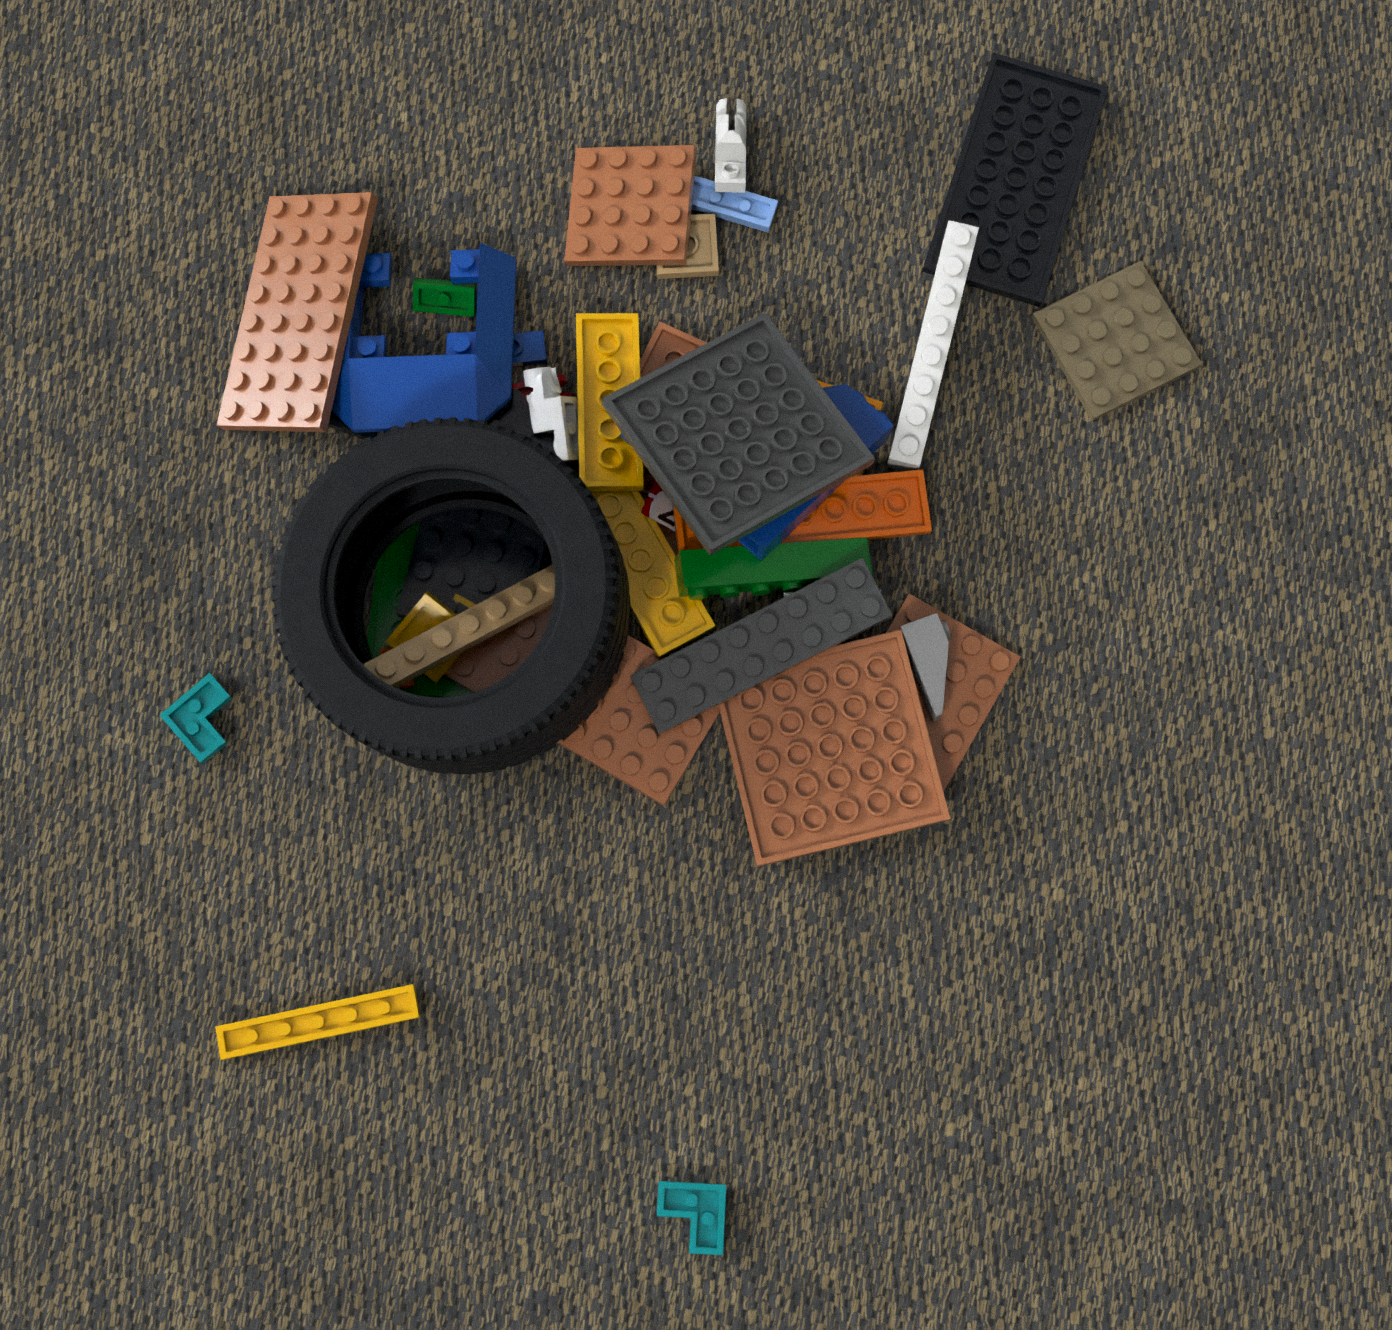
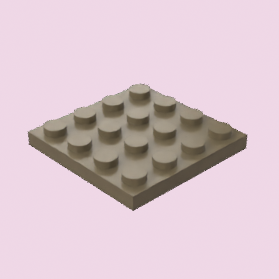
M1141 261L1071 294L1032 315L1034 323L1091 421L1107 415L1202 366V362Z

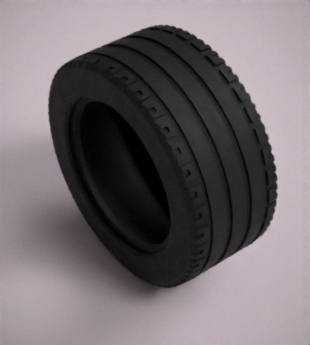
M449 417V419L434 418V421L430 422L427 419H422L420 422H407L401 428L397 425L393 426L391 430L378 432V436L373 439L368 437L364 439L363 443L355 444L351 447L352 451L348 454L342 453L338 456L339 459L335 463L331 462L327 466L329 469L324 474L321 472L317 476L318 479L315 483L310 484L307 488L309 490L305 497L301 496L298 507L294 508L291 513L293 518L291 522L287 521L284 536H281V550L277 549V560L273 567L276 578L272 579L273 593L271 594V600L275 604V608H272L275 630L280 633L277 639L285 660L290 663L287 666L297 684L303 688L304 694L332 724L356 741L397 762L430 772L465 775L477 774V772L489 773L500 771L508 766L514 767L532 760L531 757L535 755L541 756L550 749H553L557 746L556 743L561 739L563 741L566 740L574 731L580 728L578 725L583 720L586 721L599 706L597 703L600 698L604 699L613 683L612 677L614 673L617 674L624 656L623 649L627 644L631 608L628 575L621 550L597 500L581 478L547 447L544 449L539 442L525 434L520 433L517 435V432L513 429L502 427L496 423L490 426L483 420L476 421L471 418H464L463 421H459L456 417ZM484 509L505 514L521 521L539 534L548 545L554 567L555 594L547 627L532 653L518 668L501 681L483 690L457 697L439 698L414 695L399 690L376 677L363 665L373 659L366 641L363 618L367 586L379 559L395 539L416 523L451 510Z

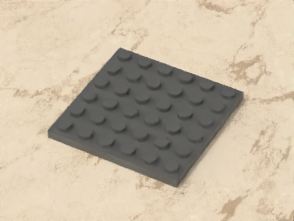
M766 313L753 318L602 398L604 409L709 556L873 465L875 460L873 454Z

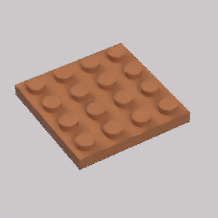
M695 146L576 148L564 259L567 266L687 265L697 154Z

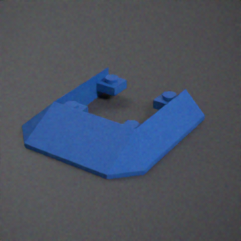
M480 243V249L451 250L450 279L452 284L478 283L476 332L447 333L446 355L387 357L388 341L385 335L361 336L364 288L390 287L393 259L390 253L366 254L331 411L354 433L385 432L391 430V427L396 425L401 428L407 422L412 421L415 423L420 422L422 419H427L430 422L434 421V418L440 417L442 419L456 417L459 421H463L464 418H471L472 420L487 422L512 399L516 258Z

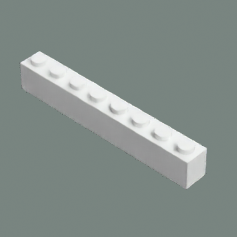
M948 220L886 467L902 471L919 470L979 227Z

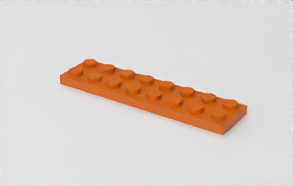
M912 470L849 477L781 543L866 537L868 540L930 534L932 527L924 471ZM672 504L678 553L680 550L704 549ZM736 541L727 547H736L743 545L739 541Z

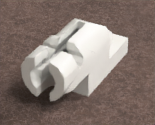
M727 98L720 99L716 104L715 192L745 193L746 104L743 100L737 99L734 130H728L729 114L726 115Z
M540 367L523 371L525 387L533 388V392L527 395V402L529 403L531 426L534 434L554 433L553 447L557 456L564 462L579 461L577 397L560 396L562 390L557 377L556 367Z

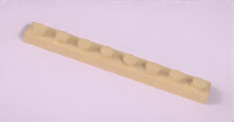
M553 565L363 665L385 683L395 688L553 604L555 594Z

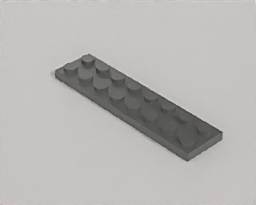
M861 558L630 675L658 733L661 735L882 623L893 615L864 559Z

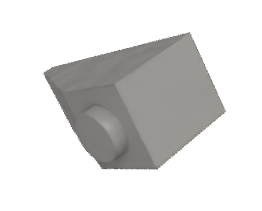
M935 613L900 626L912 671L933 722L938 721L943 714L949 648L948 639L951 638L946 621H940L938 614Z

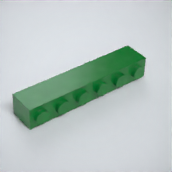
M867 537L780 543L762 561L744 546L725 547L709 556L705 549L680 550L674 559L679 597L689 596V600H702L707 598L708 595L720 594L722 598H731L738 596L739 592H752V595L755 596L766 595L771 590L783 589V593L796 592L861 558L864 559L871 575H873Z

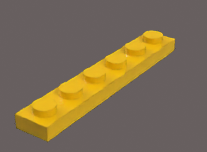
M414 984L215 1026L220 1060H227L421 1018L416 988Z

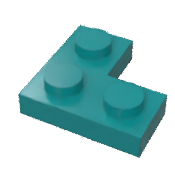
M208 673L159 716L197 760L204 765L228 744L208 719L233 698L214 676Z
M659 1181L657 1216L691 1218L689 1254L723 1255L726 1184Z

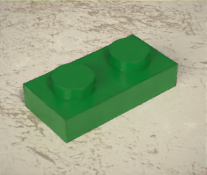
M415 277L413 281V311L474 317L476 314L477 284H452L451 281Z

